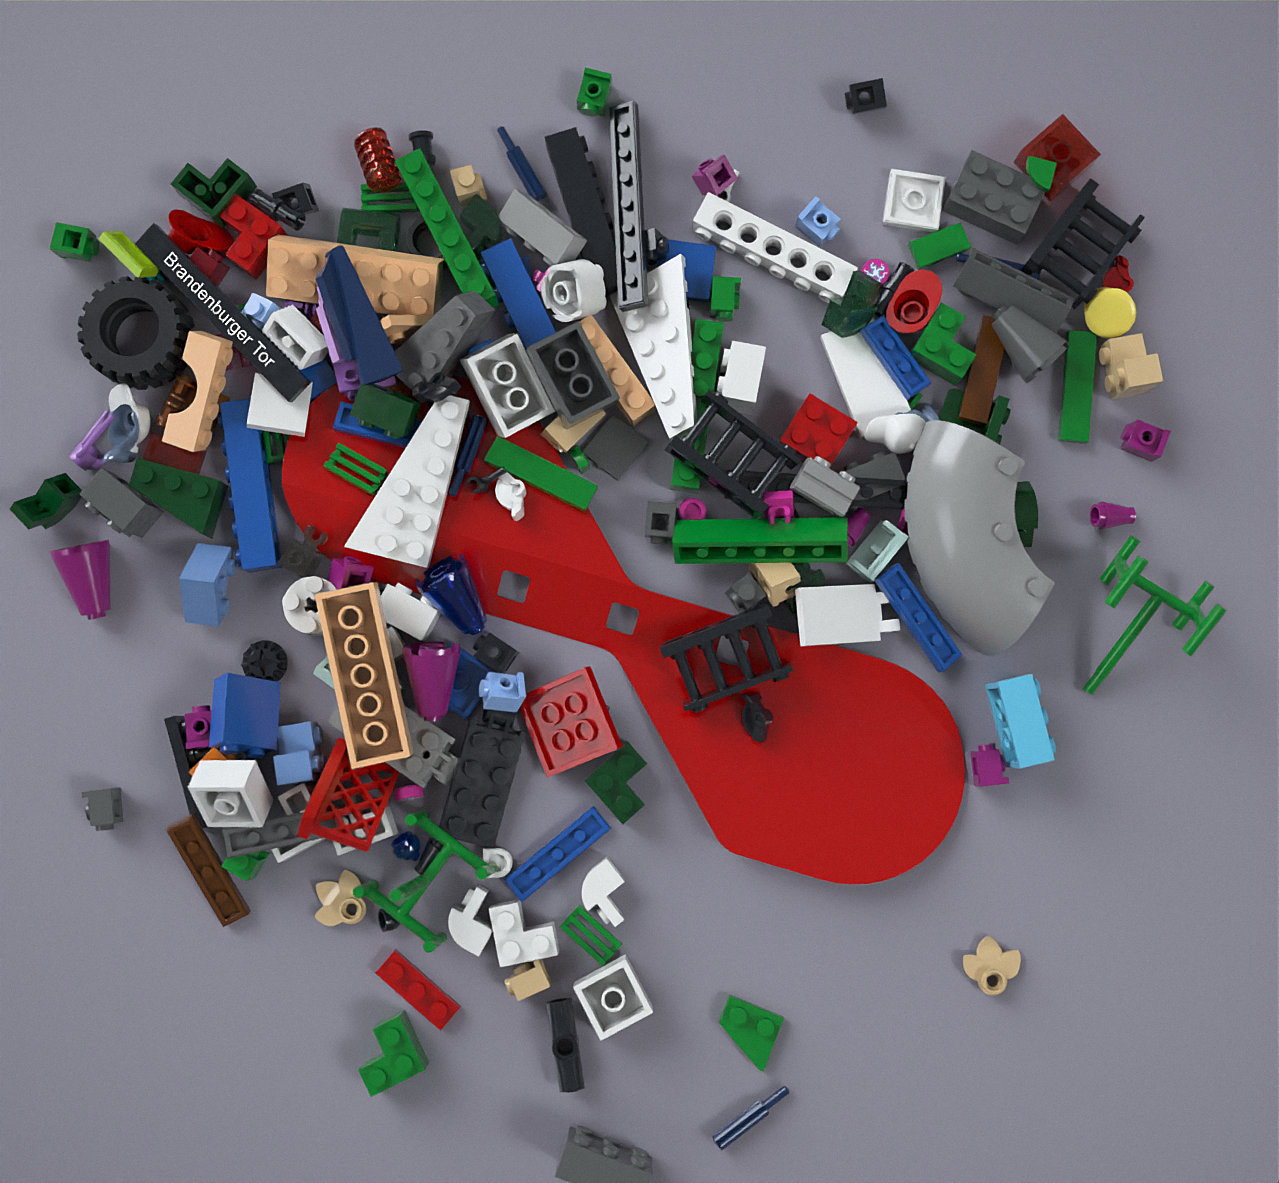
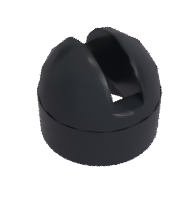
M379 909L378 921L383 932L395 930L400 926V922L383 909Z

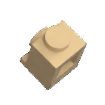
M472 165L450 170L461 208L488 201L480 173L474 174Z
M542 959L534 960V965L530 966L529 962L515 967L513 969L514 974L504 980L511 996L515 995L518 1001L551 986L552 981Z

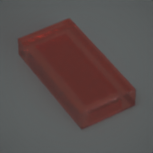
M151 432L142 458L143 460L195 474L200 473L207 453L206 450L192 452L163 442V436Z

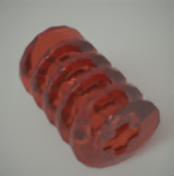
M378 127L362 131L354 140V148L357 152L366 184L374 192L386 193L398 187L402 178L398 175L399 169L395 163L386 131Z

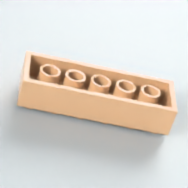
M279 234L268 239L266 296L319 304L318 299L320 298L316 288L318 285L315 280L318 271L324 267L327 259L325 254L333 248L343 245L376 313L434 316L440 310L444 263L442 258Z
M371 582L315 594L351 768L354 769L410 757L414 751L378 583Z

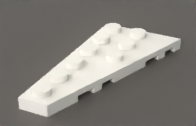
M682 254L647 273L649 306L622 312L618 308V291L610 295L658 413L671 440L675 435L679 438L686 435L698 420L696 394L693 392L692 377H694V367L691 365L690 315L686 301L688 289L684 275L686 264L685 257Z
M449 395L442 401L434 402L344 547L429 568L470 403L469 400Z

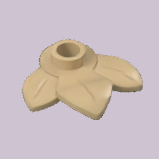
M344 870L339 878V883L324 881L316 884L318 898L323 904V907L315 915V918L320 923L326 926H335L341 922L356 924L364 918L367 911L366 903L362 898H355L353 896V889L361 885L360 880L353 872ZM349 904L356 905V914L348 912Z
M986 936L978 944L976 955L967 954L963 956L965 973L968 977L978 982L979 988L984 993L991 996L1001 994L1007 986V980L1016 976L1020 969L1021 956L1019 950L1014 949L1002 953L998 943L990 936ZM990 975H995L996 982L993 985H988L987 978Z

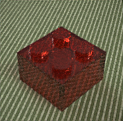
M1062 114L1020 151L1014 163L1028 176L1026 161L1029 156L1057 163L1048 193H1044V196L1051 202L1091 168L1101 154Z

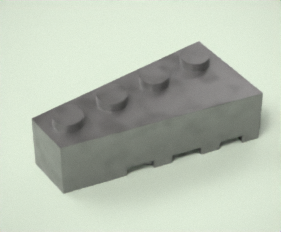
M476 291L456 295L395 351L402 366V372L396 376L411 390L420 381L424 384L430 382L432 376L438 372H442L446 377L452 378L461 364L459 359L468 354L495 312V309Z

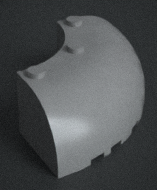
M928 421L916 443L911 471L908 472L906 481L908 482V491L904 511L909 539L907 540L913 564H916L921 578L920 582L926 595L934 602L944 621H947L967 644L983 655H997L1013 645L1029 628L1055 584L1030 559L1017 530L1014 508L1015 492L1021 470L1026 461L973 430L950 422Z

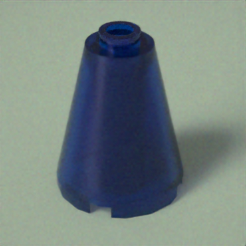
M458 554L459 559L453 560L451 556L446 557L424 571L423 573L426 578L422 582L417 579L415 587L463 634L476 635L485 628L484 624L487 621V616L468 561L462 554Z

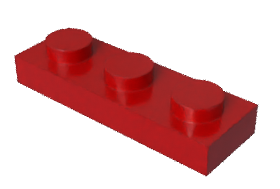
M397 949L392 952L375 972L440 1031L461 1007Z

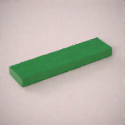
M1069 330L1066 340L1070 346L1065 350L1058 441L1087 444L1090 434L1097 334Z
M499 436L496 437L484 459L486 464L496 469L504 466L512 477L583 512H586L598 489V485Z

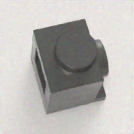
M648 501L645 538H651L650 543L666 545L667 540H673L676 503ZM659 520H663L666 523V527L662 530L655 527V523Z
M747 573L725 592L739 613L749 610L766 596L750 573Z
M121 788L82 792V798L88 797L85 809L86 817L90 820V826H95L96 831L114 829L113 823L124 822Z

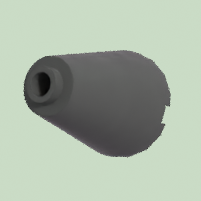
M1003 305L991 316L995 320L991 326L1026 384L1036 377L1035 374L1038 371H1044L1070 346L1067 340L1014 305L1009 308Z

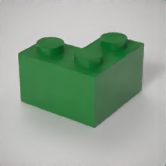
M941 302L912 349L911 354L920 366L956 386L964 377L976 354L952 340L966 316Z
M405 1010L379 1022L372 1029L383 1053L366 1061L358 1070L370 1097L424 1071L429 1064Z

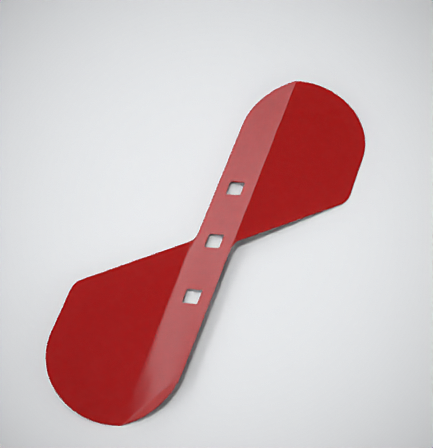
M396 375L394 376L396 385L385 386V388L416 400L412 395V390ZM457 376L452 377L461 385V388L456 394L451 393V395L461 396L462 399L470 401V417L465 419L466 427H463L456 460L472 415H480L486 418L488 423L469 474H464L456 497L449 495V490L457 471L455 467L453 468L429 568L344 547L406 448L334 431L333 424L340 402L353 405L355 400H349L344 395V392L339 393L337 383L322 392L309 405L305 437L290 435L282 464V487L286 501L296 523L308 540L331 561L333 558L341 559L348 556L359 559L362 565L372 566L373 572L370 580L396 587L397 583H400L417 594L597 646L610 652L621 664L714 835L725 849L739 856L816 879L838 884L856 885L881 882L911 870L932 854L944 840L956 819L963 797L965 783L964 755L960 734L951 712L939 695L921 678L897 664L836 645L800 647V637L798 634L767 625L781 663L790 661L794 671L789 672L790 676L778 682H773L770 679L708 703L709 707L702 711L693 713L692 710L685 712L683 701L690 699L675 659L672 660L670 656L663 658L660 643L733 615L655 593L634 584L624 573L589 508H587L586 512H583L523 482L527 492L524 497V516L520 520L514 521L512 511L503 507L497 500L495 488L499 480L498 478L489 484V489L486 493L471 494L472 491L477 489V483L467 484V480L470 477H485L498 469L484 462L497 434L470 380ZM427 401L421 404L416 420L423 421L428 414ZM539 420L506 438L501 437L566 469L556 449L540 435L544 428ZM338 443L387 469L388 474L374 496L324 468L323 465L326 461H329V456L332 452H335ZM344 454L341 455V457H343L344 459L352 462L353 464L375 475L376 477L379 476V474H377L376 472L368 469L367 467L345 456ZM338 462L334 465L371 487L374 484ZM507 570L530 578L523 603L498 595L503 571ZM612 603H619L639 610L632 635L606 627ZM751 625L742 628V633L739 635L741 640L749 643L746 653L754 673L757 674L770 669L769 661L756 628L753 629ZM721 637L713 639L715 642L713 644L715 653L717 652ZM698 646L687 649L688 654H686V658L700 693L704 694L717 689L702 649H698ZM719 661L728 684L744 679L740 667ZM747 691L760 693L762 697L761 703L764 708L769 709L773 714V721L769 724L767 740L761 743L752 740V736L746 731L742 722V711L746 701L742 699L741 694Z

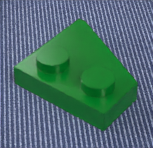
M729 994L719 1019V1024L754 1065L764 1072L784 1017Z

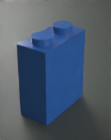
M226 673L214 679L209 747L218 748L220 753L223 754L244 752L250 758H264L265 754L277 750L280 682L233 673Z

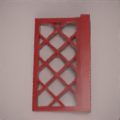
M338 737L302 815L297 837L308 840L310 834H314L368 853L400 772L386 762L353 770L348 763L350 759L346 740ZM384 771L392 774V777L380 779L376 772ZM368 774L373 782L362 784L358 777ZM351 779L355 787L344 789L340 782ZM379 789L383 796L372 799L368 791ZM361 794L365 802L354 804L349 796ZM342 799L347 807L336 810L331 801ZM370 808L375 816L364 819L359 811ZM352 813L357 822L346 825L341 816ZM333 819L338 827L330 829L320 824L323 821ZM362 829L367 839L363 840L354 837L351 831Z

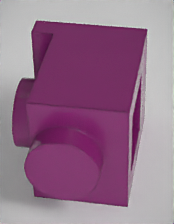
M721 155L716 160L712 158L705 160L698 166L696 173L691 176L702 195H707L708 192L718 195L738 179L725 155Z
M1137 419L1131 424H1127L1123 429L1120 437L1123 443L1120 449L1152 462L1161 457L1171 431L1160 429ZM1142 435L1149 437L1147 442L1142 439Z
M353 557L333 558L327 580L337 589L367 584L370 582L373 567L362 565L359 559Z
M210 705L192 707V713L185 714L186 749L209 747L212 714ZM199 721H202L205 725L202 732H199L198 729Z
M995 743L978 745V751L970 752L974 786L983 787L1009 784V778L1002 775V772L1006 770L1004 756L999 753V749H996Z

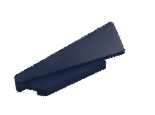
M340 245L325 254L326 262L324 267L318 271L315 280L344 361H356L361 386L383 382L401 373L402 366L344 246Z

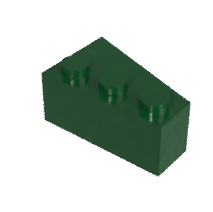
M137 458L129 486L202 535L213 539L228 485L214 478Z

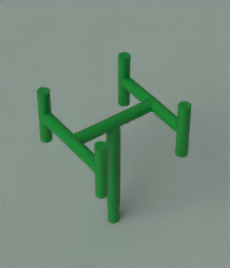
M1130 535L1099 578L1102 583L1109 585L1116 574L1119 577L1118 584L1107 597L1105 603L1115 608L1132 584L1152 596L1147 600L1083 687L1091 695L1094 694L1103 680L1107 678L1161 606L1162 602L1180 613L1172 623L1178 630L1182 631L1189 620L1194 621L1197 630L1182 648V651L1189 656H1193L1227 611L1223 606L1216 604L1205 618L1200 606L1215 588L1207 581H1204L1190 601L1185 603L1140 575L1149 563L1145 558L1138 555L1129 568L1126 561L1141 542L1132 535Z
M421 810L408 814L405 818L406 824L409 826L418 825L444 845L424 874L392 890L389 894L390 899L377 890L379 883L376 880H370L353 889V896L355 898H362L364 896L369 898L425 942L423 944L424 951L430 953L446 942V934L439 932L435 935L409 915V913L452 853H455L476 869V877L480 880L495 873L498 866L495 862L486 863L429 819L428 811ZM405 899L400 907L394 903Z

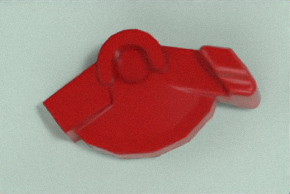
M1117 255L1113 260L1115 266L1105 274L1102 287L1117 288L1128 293L1134 286L1133 279L1129 277V262L1124 256Z

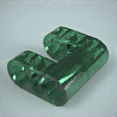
M344 207L340 217L337 243L356 246L358 235L380 237L378 249L397 252L401 225L400 215Z

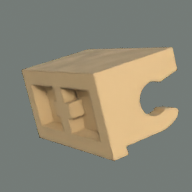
M602 411L567 430L558 416L540 435L558 452L562 453L564 451L566 453L606 413Z
M791 562L748 563L750 573L765 592L773 607L779 605V602L795 596L796 587L786 591L789 586L801 581L799 573Z

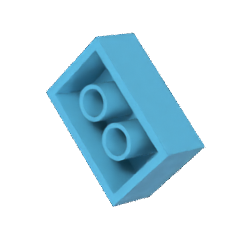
M1028 674L985 684L1006 767L1025 768L1054 761L1053 753H1056V746L1052 736H1048L1046 728L1049 722L1045 708H1041L1038 696H1041V689L1037 679H1033V675Z

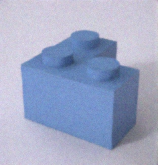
M197 543L179 577L186 623L219 627L223 617L229 614L230 600L226 599V591L230 576H234L236 572V560L232 559L231 547Z
M313 721L278 727L277 738L280 755L273 756L277 786L319 779L327 763L326 756L321 755L320 744L323 743L321 727H317V722Z

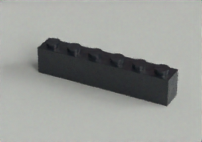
M574 127L545 136V144L572 229L587 240L580 251L581 257L594 265H599L603 269L605 297L618 291L615 238H612L610 229H613L614 226L610 213H604L602 204L605 203V198L601 186L596 187L593 178L597 177L593 161L587 162L585 153L589 152L585 136H579L577 128Z

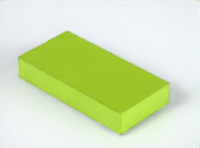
M123 231L102 232L99 240L137 278L155 277L160 269Z

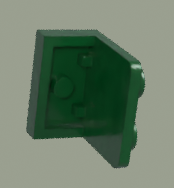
M954 388L950 389L946 394L939 420L973 430L1000 445L1002 435L998 433L1001 424L1005 425L1009 418L1011 409L1007 408L1010 399L999 395L992 401L988 423L983 427L957 420L964 392Z

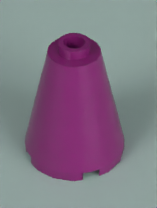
M109 540L67 547L50 552L51 558L80 615H87L88 620L105 617V611L110 610L111 545Z
M442 641L411 643V649L405 644L402 647V653L417 714L423 716L424 721H440L441 716L446 715L461 652L460 644L451 642V648L444 647V642Z

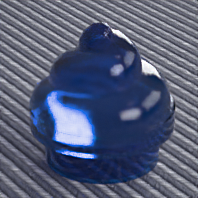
M406 831L393 840L391 846L394 848L393 853L398 859L418 860L421 844L417 835Z

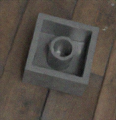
M104 468L97 472L79 494L87 501L84 505L90 511L108 519L106 523L118 533L122 532L128 537H131L133 534L143 538L164 513L144 495L129 486V483L122 477Z

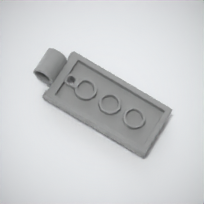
M404 704L414 753L410 757L391 760L386 763L422 788L427 786L431 776L450 787L458 756L449 752V749L457 740L432 722L424 721L423 716H419L416 711ZM337 706L327 723L344 733L339 707ZM426 751L430 752L428 759L424 757Z

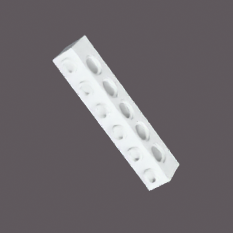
M709 192L693 219L692 230L695 231V235L705 241L712 240L720 244V248L731 254L736 252L744 256L748 263L754 266H759L760 264L768 268L769 272L775 277L781 279L785 277L793 281L797 288L804 291L811 290L819 294L818 296L821 300L830 304L834 302L840 304L858 268ZM726 222L730 225V228L728 230H720L716 224ZM750 234L755 238V241L746 243L741 239V236ZM776 247L780 253L775 256L770 255L766 252V248ZM799 259L804 263V267L795 268L790 261ZM819 271L825 272L829 279L821 281L816 277L815 273Z

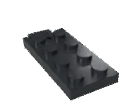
M484 709L482 722L474 718H470L468 721L439 824L441 829L456 840L490 848L495 847L527 733L522 730L516 731L511 729L515 721L516 712ZM496 737L497 742L495 744H491V739Z

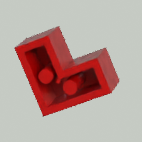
M236 194L219 216L228 228L239 235L225 255L236 267L257 280L267 267L268 239L278 234L288 235L280 224L270 219Z

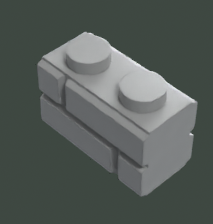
M816 456L815 459L807 458L789 489L834 516L843 517L860 489L858 485L854 484L856 479L844 471H840L838 474L829 469L831 464L821 457Z

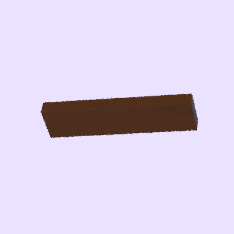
M983 315L980 321L973 351L976 356L969 368L957 419L983 427L988 423L1005 349L991 326L995 320L986 315Z
M194 813L168 825L165 830L222 926L225 927L249 915L250 908L228 871L221 867L223 862Z

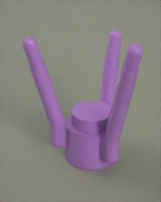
M106 410L83 441L69 454L70 458L85 471L91 466L97 470L103 464V457L98 458L101 452L93 443L114 420L115 416L113 414L109 415L110 410Z

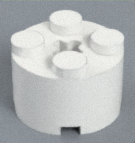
M579 259L553 265L548 269L550 270L548 275L542 279L541 293L543 302L547 309L551 308L556 314L553 317L558 321L569 322L594 315L606 307L603 269L588 260Z
M310 576L299 579L290 586L282 599L287 621L300 632L315 636L323 635L318 611L311 610L313 608L312 603L316 601L315 594L338 589L331 582L321 577Z

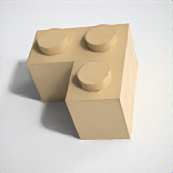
M1142 333L1111 338L1101 345L1099 359L1101 364L1105 365L1107 375L1105 377V387L1107 392H1110L1112 400L1145 394L1163 382L1158 353L1147 355Z

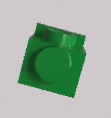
M585 67L576 100L577 110H581L583 114L588 116H604L612 89V74Z
M56 222L50 250L60 258L91 262L92 255L96 256L99 252V240L96 239L97 236L89 228Z
M713 276L710 317H716L718 321H732L734 309H739L740 292L735 291L740 289L741 278Z
M261 851L233 858L227 857L221 867L244 881H249L256 878L270 853Z

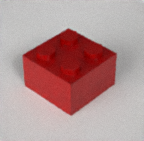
M809 393L779 443L793 448L797 453L796 456L801 459L802 463L807 458L815 459L818 456L832 465L858 422Z

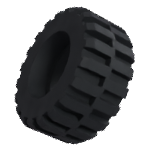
M129 276L120 277L119 283L111 280L104 284L105 289L102 291L96 289L91 294L94 297L90 303L86 301L82 307L85 314L84 317L79 316L77 324L82 328V331L77 333L78 342L84 345L81 347V351L84 357L90 360L89 364L114 383H125L129 388L134 387L137 390H147L148 385L155 389L163 386V380L166 379L171 382L177 378L174 373L178 369L184 371L187 367L182 358L189 331H193L191 328L195 326L186 306L168 288H165L155 280L149 281L146 277H135L134 281ZM138 312H154L159 319V333L154 344L147 351L139 355H121L117 349L116 336L123 321Z

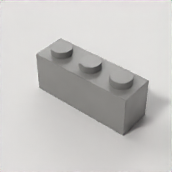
M516 189L497 217L506 224L504 229L515 237L521 236L525 239L523 244L535 253L540 251L545 255L543 260L550 266L574 261L587 242L584 237L529 194Z

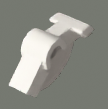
M507 472L498 478L499 480L495 488L496 497L503 507L512 511L513 520L518 521L524 516V497L527 492L523 482L513 478Z

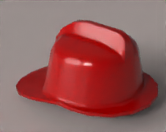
M178 209L170 211L168 215V221L171 225L168 236L189 255H192L197 247L205 251L208 249L226 251L234 243L230 233L213 222Z
M922 269L913 271L902 280L886 310V319L890 327L897 332L907 334L914 333L929 323L943 293L942 283L937 275Z

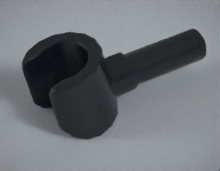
M503 466L485 477H470L467 480V484L477 483V489L472 491L471 494L486 493L492 481L507 473L505 467Z

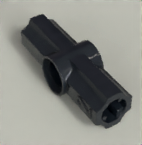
M559 998L548 1001L546 1004L559 1091L566 1093L576 1092L584 1089L585 1083L572 998ZM563 1038L570 1039L574 1047L570 1051H563L559 1048L558 1041Z

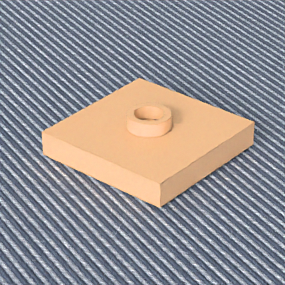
M388 315L379 321L390 344L402 345L433 316Z

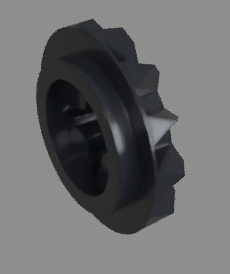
M261 640L251 644L247 651L243 653L241 666L245 676L278 682L286 673L288 659L280 645L272 641ZM263 654L266 659L276 661V663L266 666L265 673L262 667L254 665L257 661L262 660Z

